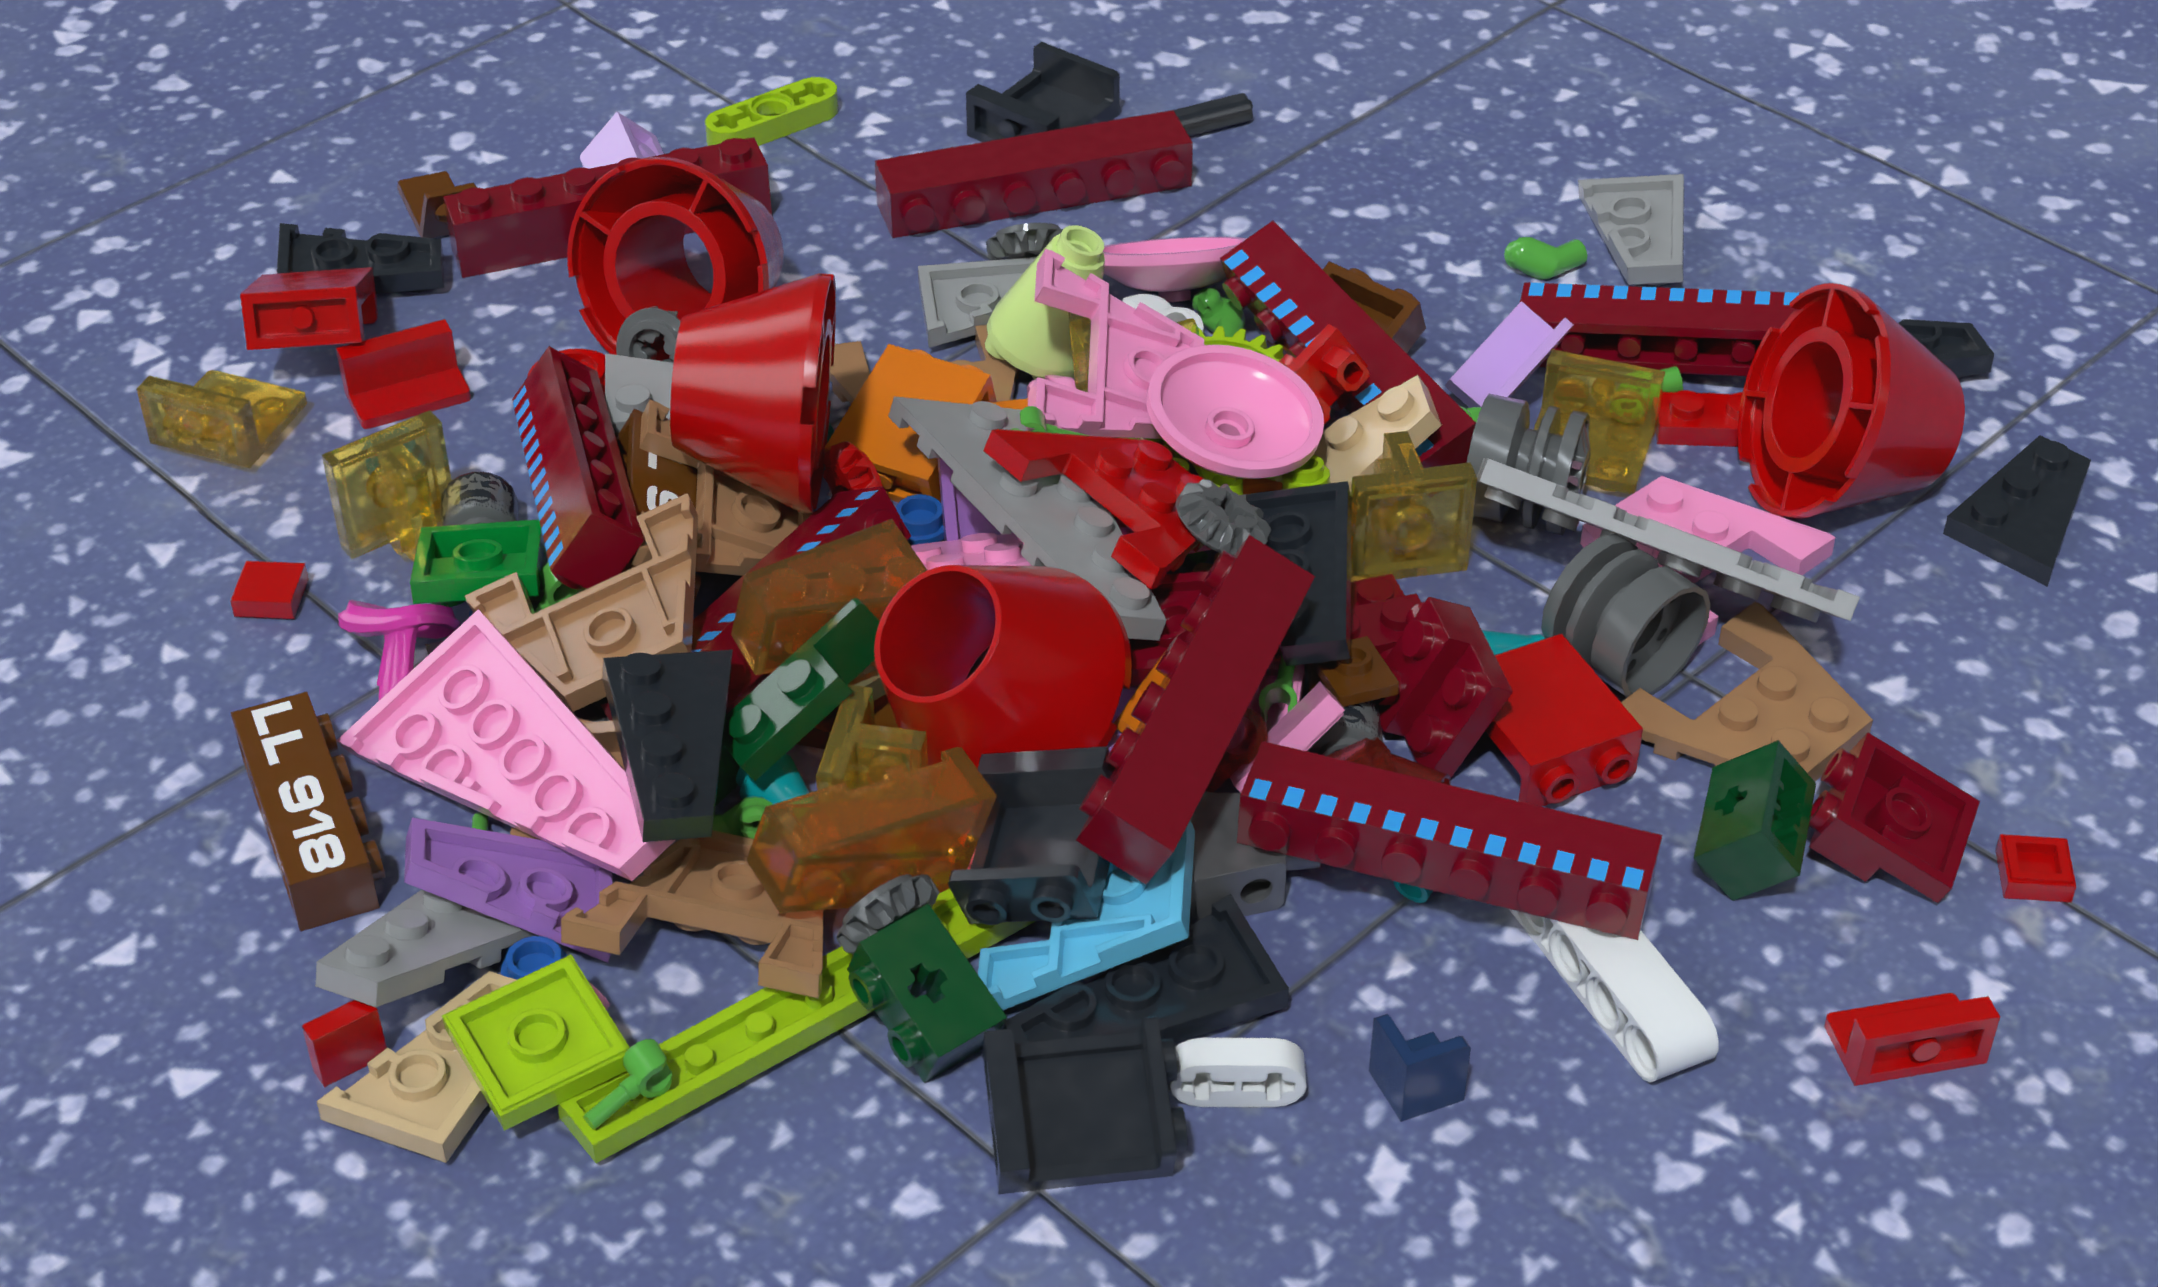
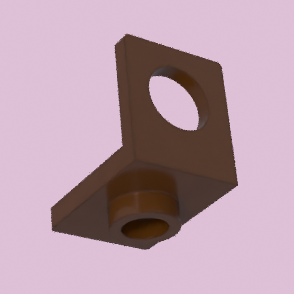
M442 171L399 180L397 190L420 237L435 238L449 235L443 196L457 194L465 189L474 188L476 185L475 183L454 186L448 172Z
M1368 636L1350 640V659L1329 661L1323 664H1308V693L1321 682L1337 698L1342 707L1399 694V681Z

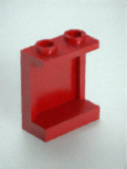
M373 267L263 274L240 293L247 350L362 343L365 339L363 324L375 323L378 319Z
M1563 634L1495 655L1513 693L1485 732L1521 777L1520 802L1541 807L1552 803H1560L1572 796L1592 789L1618 783L1636 772L1643 727Z

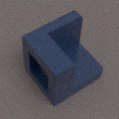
M1385 1014L1373 1019L1369 1072L1402 1122L1464 1101L1471 1047L1463 1036L1440 1042L1434 1032L1405 1040L1390 1015Z

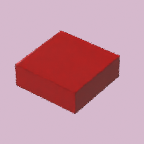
M246 561L230 600L234 617L294 619L309 580L306 564Z
M1999 835L1995 851L2003 898L2072 903L2076 890V881L2067 838Z
M352 1000L302 1025L313 1072L324 1087L368 1066L367 1063L387 1049L378 1009L356 1000Z

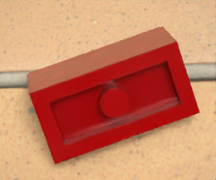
M446 319L363 340L362 343H352L336 348L344 391L363 429L374 428L471 400L470 389L457 365L452 330Z
M1945 993L1831 1012L1826 1016L1824 1027L1853 1085L1858 1086L1987 1064L2000 1015L1989 996L1960 1001L1957 995Z

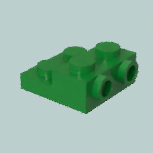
M539 519L421 527L410 579L413 604L431 603L447 607L457 606L466 601L465 595L517 572L526 587L528 596H539V590H542L540 571L547 564L546 548Z

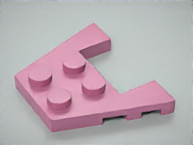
M1045 249L1037 263L1035 302L1091 320L1088 392L1037 377L1028 393V406L1039 408L1045 415L1047 424L1056 425L1058 428L1089 436L1163 439L1152 424L1147 411L1146 395L1151 377L1163 360L1186 348L1204 345V339L1142 302L1139 303L1136 309L1109 294V283L1090 273L1087 280L1081 278L1061 266L1065 260L1063 256ZM1026 427V431H1032L1035 429Z
M1660 476L1615 505L1626 510L1629 514L1647 519L1650 518L1741 553L1746 549H1751L1778 567L1800 575H1804L1832 556L1836 538L1816 528L1664 476ZM1587 523L1584 524L1580 541L1583 548L1598 539L1602 529ZM1639 543L1636 544L1638 549L1657 559L1660 551ZM1703 568L1699 578L1679 571L1676 572L1691 582L1696 583L1712 571ZM1712 611L1709 612L1708 624L1699 645L1716 633L1718 615Z

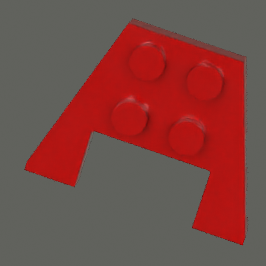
M1004 429L991 431L983 451L1020 482L1064 474L1132 529L1134 533L1119 537L1111 557L1148 588H1157L1163 582L1169 570L1175 572L1183 564L1190 551L1197 552L1204 546L1189 532L1176 509V500L1186 484L1199 483L1204 478L1191 474L1173 460L1172 453L1165 446L1154 441Z

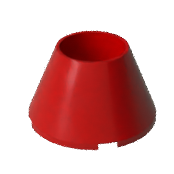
M668 157L638 159L618 166L602 176L586 193L575 213L567 249L569 278L575 276L578 291L584 308L580 309L579 312L597 341L609 354L617 355L616 342L619 330L624 321L634 312L658 306L659 309L665 311H678V319L681 321L684 315L776 287L784 259L783 242L779 228L770 212L757 199L702 167L687 161ZM686 225L699 236L709 253L713 267L712 293H709L698 283L687 264L684 253V231ZM663 339L651 343V347L657 351V361L670 359V355L664 351L665 341Z
M815 274L684 315L678 330L673 362L670 401L672 446L784 505L805 514H813L814 509H817L824 471L823 462L824 454L826 453L824 447L828 439L831 400H828L831 366H834L836 334V282L834 274Z
M1824 283L1798 295L1789 303L1790 308L1795 310L1786 319L1781 328L1769 327L1751 363L1742 393L1738 419L1739 460L1750 464L1752 477L1755 484L1751 483L1748 486L1751 495L1759 505L1772 514L1801 519L1917 491L1931 485L1942 475L1953 459L1963 431L1965 401L1957 376L1862 291L1842 284Z
M946 565L927 570L904 585L890 601L879 622L874 645L876 668L906 752L914 769L931 789L961 807L962 805L987 809L989 799L976 776L982 754L1107 746L1118 727L1112 723L1120 701L1122 689L1130 690L1132 672L1130 643L1125 626L1117 610L1107 597L1091 583L1074 573L1054 567ZM990 646L979 667L966 679L975 661Z

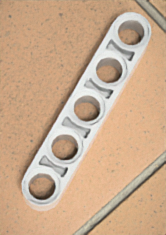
M1509 909L1626 1060L1644 1080L1653 1082L1716 1057L1719 1040L1712 1018L1642 931H1640L1638 940Z

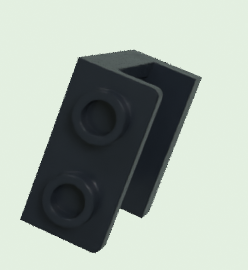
M1040 42L1033 47L1032 72L1006 91L1000 93L977 84L966 92L967 136L981 142L1114 120L1119 116L1120 75L1116 70L1050 44Z
M1107 746L981 755L976 776L989 799L971 868L951 871L948 886L969 924L997 925L1002 922L1022 921L1063 922L1071 919L1097 918L1110 862L1077 842L1076 839L1089 817L1079 810L1084 798L1101 774L1109 779L1115 769L1105 762L1110 753Z
M1158 1016L1144 1017L1141 1029L1138 1031L1023 1043L1014 1042L1013 1029L984 1031L983 1064L998 1195L1172 1176L1177 1151L1187 1150V1127L1183 1107L1170 1106L1167 1082L1177 1081L1176 1050L1173 1038L1161 1039Z

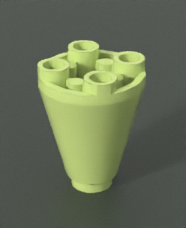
M1072 225L1065 227L1060 234L1048 243L997 303L987 323L988 336L985 341V348L988 353L995 358L1008 361L1015 368L1031 374L1034 380L1037 377L1044 379L1045 375L1075 378L1086 371L1089 366L1091 320L1035 302L1037 263L1045 249L1063 256L1065 260L1061 266L1081 278L1087 280L1090 273L1103 280L1105 265L1103 240L1098 234L1086 227Z

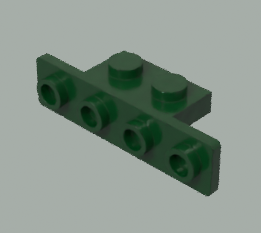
M854 598L726 714L716 805L738 786L736 775L740 767L756 781L853 692L848 684L875 660V637L880 622L859 598Z

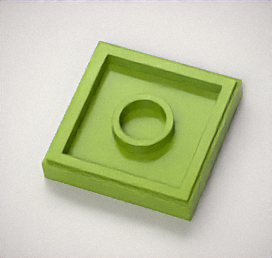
M572 955L566 956L441 1015L446 1032L504 1131L627 1071L623 1065V1058L630 1047Z

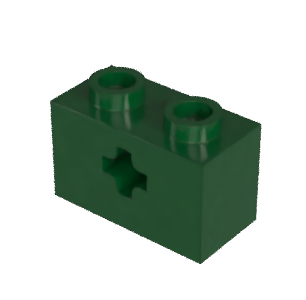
M1779 740L1712 768L1693 858L1697 861L1703 874L1709 879H1713L1732 901L1800 876L1816 783Z
M929 903L859 942L847 968L849 971V983L857 1000L868 1010L874 1008L888 1029V1041L893 1053L905 1067L910 1068L913 1066L924 1083L982 1050L984 1031L1000 1030L1007 1019L999 1004Z

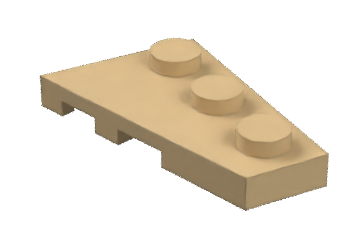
M1416 375L1403 384L1387 390L1382 396L1352 414L1336 420L1331 426L1323 430L1321 440L1314 455L1322 458L1324 465L1329 469L1330 483L1348 481L1352 505L1358 501L1353 492L1375 472L1379 474L1389 473L1441 426L1429 389L1420 377Z
M491 971L487 972L426 1018V1030L397 1052L387 1048L367 1063L369 1068L367 1075L347 1090L343 1091L336 1086L316 1101L321 1120L447 1163L488 1102L446 1032L441 1015L516 981V979Z

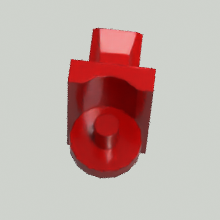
M1330 324L1296 358L1285 354L1279 361L1301 377L1314 392L1322 408L1324 425L1330 419V406L1344 391H1357L1370 377L1369 370L1367 369L1368 365L1338 328Z

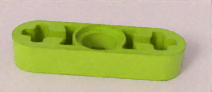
M809 77L716 110L705 119L707 146L720 144L730 138L747 139L752 137L755 138L758 146L828 121L838 113L837 86L827 78Z

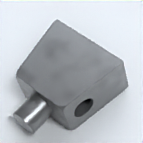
M1204 792L1190 819L1195 830L1189 924L1192 925L1210 915L1212 904L1230 894L1244 916L1277 910L1284 904L1286 871L1320 868L1321 863L1237 843L1241 793Z

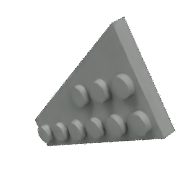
M894 396L888 417L899 428L910 426L919 435L917 447L928 459L941 458L953 470L950 480L953 485L1002 535L1013 532L1024 543L1021 555L1032 566L1054 567L1080 576L1096 587L1113 604L1122 619L1128 638L1159 641L1166 618L1152 590L1111 557L1119 537L1123 535L1113 514L1064 474L1020 482L983 451L992 430L1018 428L1026 431V426H1023L1020 421V409L1001 408L994 403L986 401L963 404Z
M1483 458L1475 481L1488 486L1484 495L1485 498L1517 510L1522 499L1545 507L1541 519L1576 532L1579 521L1602 529L1600 537L1617 534L1634 545L1639 543L1660 551L1657 557V562L1660 565L1697 578L1700 577L1702 569L1705 568L1717 573L1713 585L1757 601L1761 591L1773 594L1771 607L1816 623L1821 612L1851 621L1860 599L1859 596L1840 589L1836 590L1813 584L1811 579L1766 562L1753 561V557L1650 518L1637 517L1615 505L1584 494L1574 493L1566 487L1489 458Z

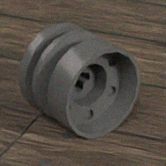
M1488 394L1479 412L1468 453L1461 499L1462 513L1467 516L1502 523L1511 508L1485 498L1484 495L1488 486L1475 481L1483 458H1489L1556 483L1574 493L1583 494L1591 457L1589 414L1573 410L1562 436L1559 435L1561 410L1559 407L1550 406L1544 414L1538 430L1529 429L1530 411L1527 401ZM1522 499L1523 526L1534 529L1543 507ZM1546 521L1548 533L1563 535L1566 531V528Z
M1617 534L1601 536L1584 547L1565 567L1552 587L1543 609L1541 630L1545 639L1563 634L1588 665L1592 666V669L1600 679L1626 697H1629L1639 688L1654 695L1674 679L1685 667L1698 647L1708 624L1711 604L1707 591L1669 567H1659L1656 558L1638 549L1636 545Z

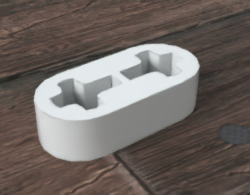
M1196 1038L1182 1042L1175 1048L1178 1076L1177 1081L1170 1082L1172 1094L1180 1102L1190 1106L1280 1107L1296 1102L1304 1095L1307 1087L1304 1053L1297 1044L1285 1039Z

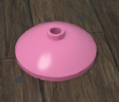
M1186 237L1106 245L1103 250L1105 257L1104 274L1126 287L1158 292V296L1164 298L1167 302L1191 300L1192 289L1203 288L1226 278L1220 257L1247 238Z
M1202 345L1178 351L1158 365L1151 377L1147 390V411L1152 424L1160 436L1173 450L1189 462L1219 475L1240 479H1261L1294 471L1314 455L1323 434L1324 416L1322 408L1308 384L1282 363L1252 350L1228 345Z

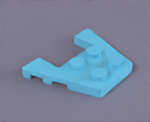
M1191 820L1174 852L1147 884L1142 883L1110 863L1096 919H1071L1063 922H1052L1049 940L981 949L978 975L1001 1009H1008L1189 938L1195 830Z

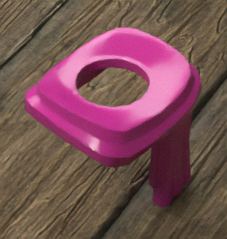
M349 600L346 610L338 613L340 628L350 633L364 637L384 635L385 643L377 680V686H379L378 701L413 670L417 637L432 639L448 638L461 624L455 618L452 608L435 604H415L397 608H386L371 603Z

